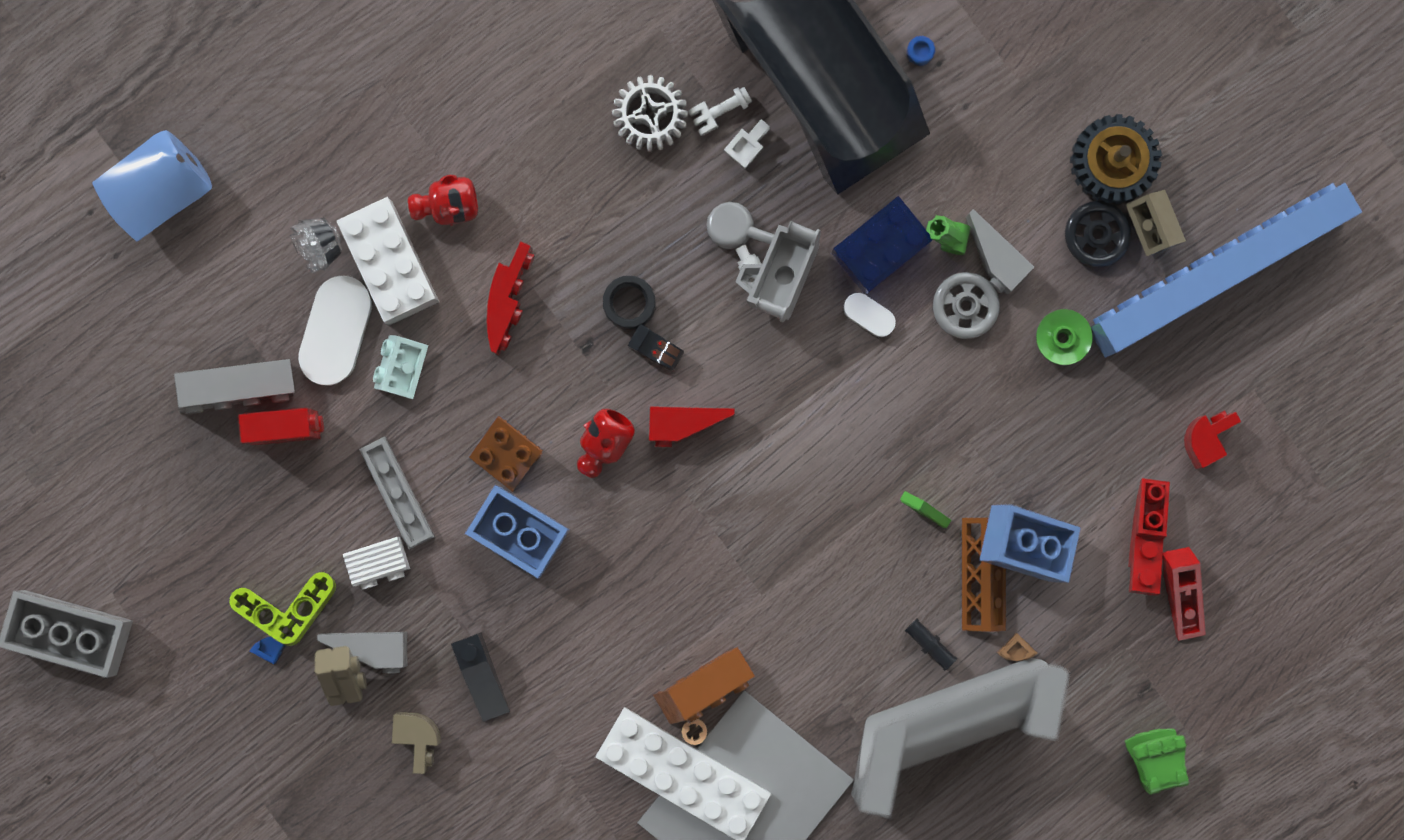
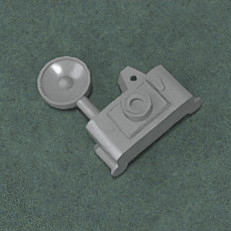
M726 202L718 205L709 214L706 224L708 235L714 244L721 248L734 249L744 245L750 238L770 244L762 264L742 265L736 283L749 293L747 302L750 307L778 317L780 322L784 323L792 315L820 246L821 230L817 229L814 231L790 221L788 228L778 225L775 234L755 228L752 215L743 205L735 202Z

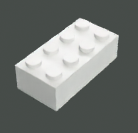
M388 197L337 220V224L384 323L390 326L439 303L396 208Z

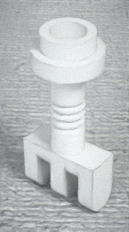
M745 87L734 89L736 95L710 109L704 101L688 110L690 116L702 113L701 116L693 120L695 126L704 122L707 123L706 126L698 130L701 136L718 128L714 120L715 118L739 105L743 109L748 107L747 104L752 101Z

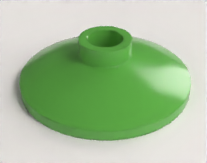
M1060 309L1053 311L1042 319L1037 328L1036 342L1039 351L1047 360L1058 365H1071L1080 361L1087 355L1092 345L1093 335L1088 321L1081 314L1073 310ZM1060 333H1063L1067 336V341L1065 343H1060L1058 341V335Z

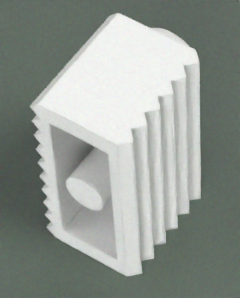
M395 537L343 554L352 586L360 585L362 590L377 586V579L387 577L388 581L405 577L404 571L410 569L401 537Z

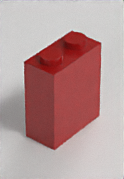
M309 408L239 414L241 443L249 445L321 439L320 432H324V421L322 415H318V411Z

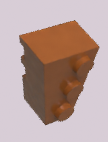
M736 647L726 651L687 677L679 679L671 687L664 691H659L653 696L670 724L685 720L691 723L703 716L701 710L710 705L713 709L725 702L726 698L724 696L729 692L733 691L737 694L750 686L747 681L755 677L739 648Z

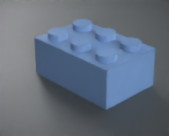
M495 485L465 534L533 576L541 578L570 529L500 486Z
M992 505L980 561L1048 582L1069 583L1081 527L1012 505Z

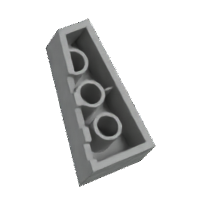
M290 359L174 374L179 412H186V414L203 412V409L215 408V410L230 409L232 405L243 403L244 406H254L261 404L260 400L272 399V403L288 401L289 396L295 393Z

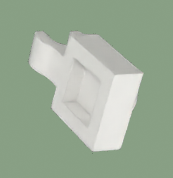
M761 119L749 134L741 129L724 149V152L746 169L762 151L763 146L758 141L770 130V126Z

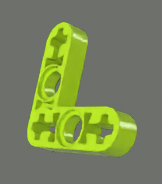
M318 572L314 574L285 613H282L247 588L236 589L231 594L229 603L235 612L278 642L286 646H293L302 639L334 595L336 583L327 573ZM327 579L326 585L328 589L326 591L320 590L316 595L317 598L321 599L318 603L313 598L307 596L309 592L315 595L319 589L316 585L317 582H324ZM239 597H247V600L255 605L256 608L253 611L244 605L239 608L241 604L238 601ZM303 602H310L313 606L311 614L306 617L300 616L298 613L299 605ZM270 609L273 612L272 621L268 624H261L259 621L260 613L263 610ZM292 616L304 622L302 626L297 623L294 625L292 632L295 634L292 638L287 636L283 639L285 637L284 632H282L285 627L290 629L295 623L290 619Z

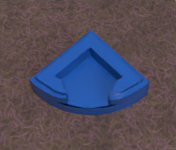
M270 636L255 643L250 652L272 664H276L286 645Z

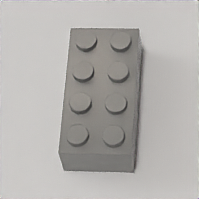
M27 590L13 591L0 634V647L107 678L118 673L133 620Z

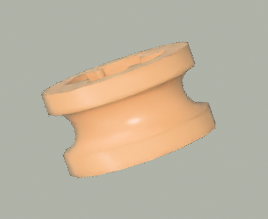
M700 719L691 723L686 721L682 727L684 740L691 745L702 743L707 736L705 723ZM696 724V727L698 725L701 726L702 731L699 732L700 737L698 739H693V736L691 738L688 737L689 725Z

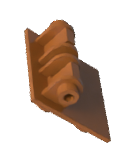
M498 416L469 458L513 492L534 462L541 457L543 450L527 439V436L522 435L519 430H516L507 423L506 420Z

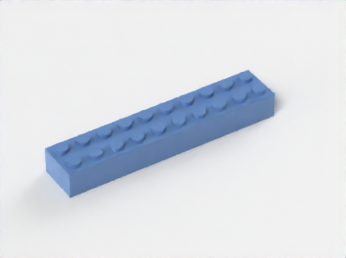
M1334 183L1266 220L1261 225L1238 236L1239 243L1235 238L1213 251L1216 255L1215 257L1212 253H1209L1189 264L1192 270L1189 271L1186 266L1165 278L1167 284L1160 281L1142 291L1143 298L1140 299L1137 294L1117 306L1118 312L1111 309L1093 319L1095 323L1091 327L1093 338L1104 357L1115 354L1362 213V210L1346 183L1335 187Z

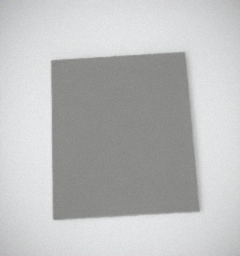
M745 690L697 748V750L771 793L745 840H806L854 780ZM660 795L637 822L658 840H735Z

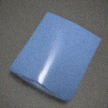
M167 130L153 135L136 150L92 182L108 213L137 242L175 214L201 198L212 188L210 178L199 160L179 139ZM177 154H180L185 162H179L176 158ZM187 154H189L194 159L198 167L191 162Z

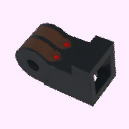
M642 324L639 325L627 345L629 349L671 371H674L684 354L682 349L666 341L665 338Z

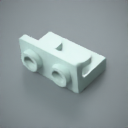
M389 335L381 348V355L383 356L381 365L376 368L373 375L374 389L413 399L428 345L400 336Z

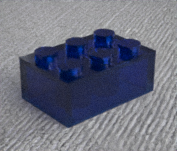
M897 196L834 247L831 254L867 296L930 245L933 240L929 232L926 231V228L902 199Z

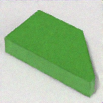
M904 491L900 498L903 504L923 517L929 518L942 528H947L951 522V519L927 502Z

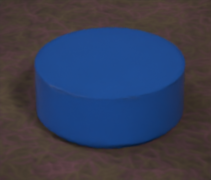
M925 36L913 38L907 47V57L915 65L928 64L935 54L934 43Z

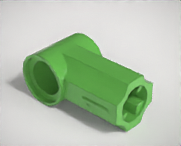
M937 215L932 221H928L926 231L929 232L932 240L941 244L940 249L942 251L956 255H965L971 230L969 225L953 222L945 216Z

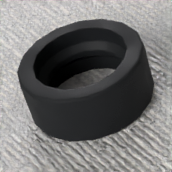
M634 275L621 276L614 279L606 287L603 295V309L607 318L615 326L624 330H635L640 324L645 326L652 318L656 309L655 295L651 286L644 279ZM632 286L644 294L646 306L638 317L625 319L615 312L613 298L619 289Z

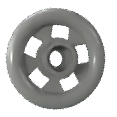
M969 272L954 274L945 279L935 292L933 312L936 321L945 332L961 339L979 337L993 327L999 315L1000 302L994 286L978 274ZM960 284L964 292L953 297L950 290ZM975 285L985 293L980 299L971 293ZM963 301L970 303L971 308L969 311H964L961 308ZM951 303L955 315L947 317L944 305ZM980 306L988 308L985 319L977 317ZM959 319H971V327H959Z

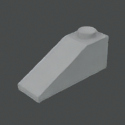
M973 209L966 216V220L971 227L970 231L986 275L991 279L989 282L999 293L1004 291L1008 294L1026 277L1034 266Z
M407 632L322 633L317 635L318 641L332 648L348 646L352 656H358L359 661L373 668H383V673H400V668L407 666Z

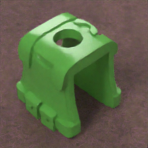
M1159 728L1135 734V736L1125 740L1126 750L1136 765L1140 783L1148 794H1156L1163 790L1189 785L1185 767L1186 742L1184 736L1176 734L1175 729Z

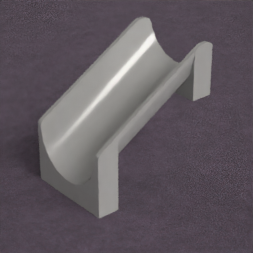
M1030 658L867 717L851 792L860 811L890 817L898 771L959 750L1011 729L1019 728L1027 734L1057 740L1069 676L1067 670L1062 667L1047 665L1041 659Z

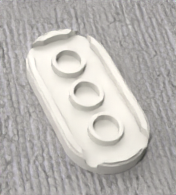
M333 277L321 285L315 296L299 350V365L308 379L320 385L331 386L345 380L353 372L372 310V300L366 287L353 277Z

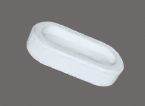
M854 293L846 299L844 313L860 327L876 337H885L893 331L895 317L889 310L862 293Z

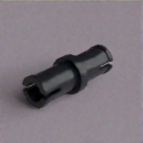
M918 618L904 630L922 647L921 651L924 654L928 653L944 671L957 660V657L940 642L941 638L938 635L934 636Z

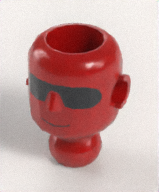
M446 175L430 185L429 195L412 194L408 197L409 213L413 220H422L426 216L432 215L437 224L452 226L456 223L472 221L478 215L475 187L473 182L466 177L457 178L455 175Z
M612 409L599 410L591 421L583 425L586 430L580 438V444L586 454L577 460V469L587 477H598L602 472L603 463L611 464L617 462L635 435L632 422L621 413Z

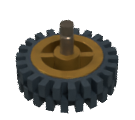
M1116 114L1114 117L1107 115L1088 125L1076 139L1077 141L1071 150L1073 151V155L1070 157V163H1073L1071 172L1072 175L1075 174L1077 177L1075 180L1077 186L1081 184L1084 188L1082 192L1086 195L1088 193L1091 194V199L1095 201L1100 199L1105 203L1115 202V205L1122 204L1125 201L1129 202L1152 186L1153 181L1156 180L1158 176L1157 171L1161 168L1162 162H1159V158L1162 156L1161 150H1157L1159 145L1158 139L1154 140L1151 136L1154 132L1151 129L1146 130L1143 127L1145 123L1141 120L1137 123L1134 121L1135 117L1132 116L1123 118V114Z

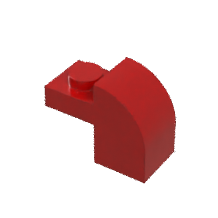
M1225 410L1210 417L1211 423L1206 415L1199 416L1190 423L1185 433L1184 445L1195 469L1204 468L1227 456L1217 435L1241 422L1236 412L1227 414Z

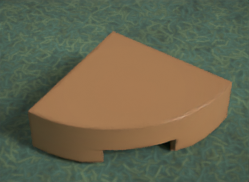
M1015 633L996 652L1001 657L1011 661L1028 660L1037 654L1018 633Z

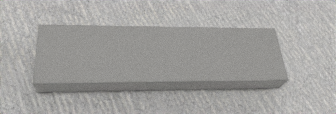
M386 437L359 449L408 549L410 550L434 538L435 535Z

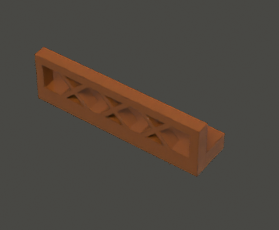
M962 518V630L1006 631V568L981 561V564L976 569L971 564V556L976 551L981 556L989 518ZM971 523H981V536L977 541L971 536ZM975 580L981 584V593L977 597L971 592V584ZM975 608L981 613V625H971V613Z

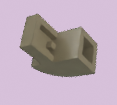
M397 712L393 715L392 743L414 744L413 773L425 774L428 771V767H432L434 762V750L430 749V745L438 746L441 743V735L437 725L429 717L419 713Z

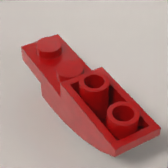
M521 241L509 267L498 263L489 292L487 333L490 350L498 356L501 350L506 351L512 336L508 335L512 324L517 326L523 312V310L519 309L521 304L512 299L513 294L518 296L524 280L520 279L524 269H530L535 257L534 254H531L533 251L532 247Z
M1145 478L1140 480L1128 567L1131 568L1129 593L1152 596L1160 594L1163 540L1167 536L1170 482Z

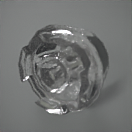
M325 218L299 220L298 224L290 227L292 232H294L290 237L296 252L309 261L306 268L311 273L319 270L325 271L341 255L340 235L337 229L331 226Z

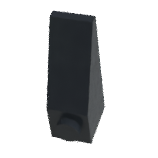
M482 632L451 643L460 671L483 722L510 712Z

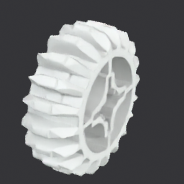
M652 75L648 76V83L644 84L642 77H638V86L636 87L629 81L627 86L630 92L624 89L619 91L620 96L624 100H614V104L620 108L612 111L613 116L620 117L614 121V126L623 127L618 132L619 136L624 137L629 134L626 140L628 145L632 144L636 139V149L638 150L642 148L643 143H647V151L649 152L653 149V143H657L658 149L662 150L663 140L671 146L673 140L670 135L672 134L677 138L681 136V132L676 127H686V122L679 119L688 117V111L681 110V108L686 106V100H677L681 97L682 92L676 90L671 93L674 88V83L672 82L663 87V77L658 79L657 84L653 83ZM648 93L661 95L669 103H656L651 100ZM640 96L642 100L641 107L633 111L632 115L627 116L630 104ZM646 102L652 112H658L654 113V125L648 115H643L646 114ZM673 111V118L670 124L660 132L659 120L667 116V113ZM631 124H645L650 128L652 134L641 133L634 129Z

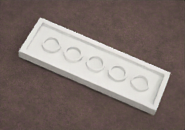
M626 707L623 708L596 755V758L735 840L746 839L771 795L769 791Z

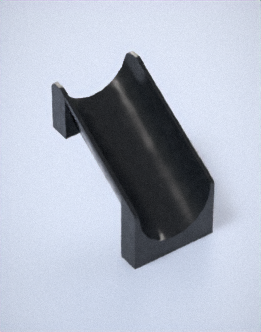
M712 0L730 40L742 53L750 49L798 119L824 180L837 195L930 135L911 80L854 0H752L746 2Z

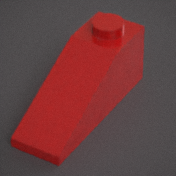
M650 406L649 441L655 442V447H672V442L682 441L733 417L735 409Z
M1190 547L1163 552L1164 580L1176 638L1180 641L1206 635L1199 560Z

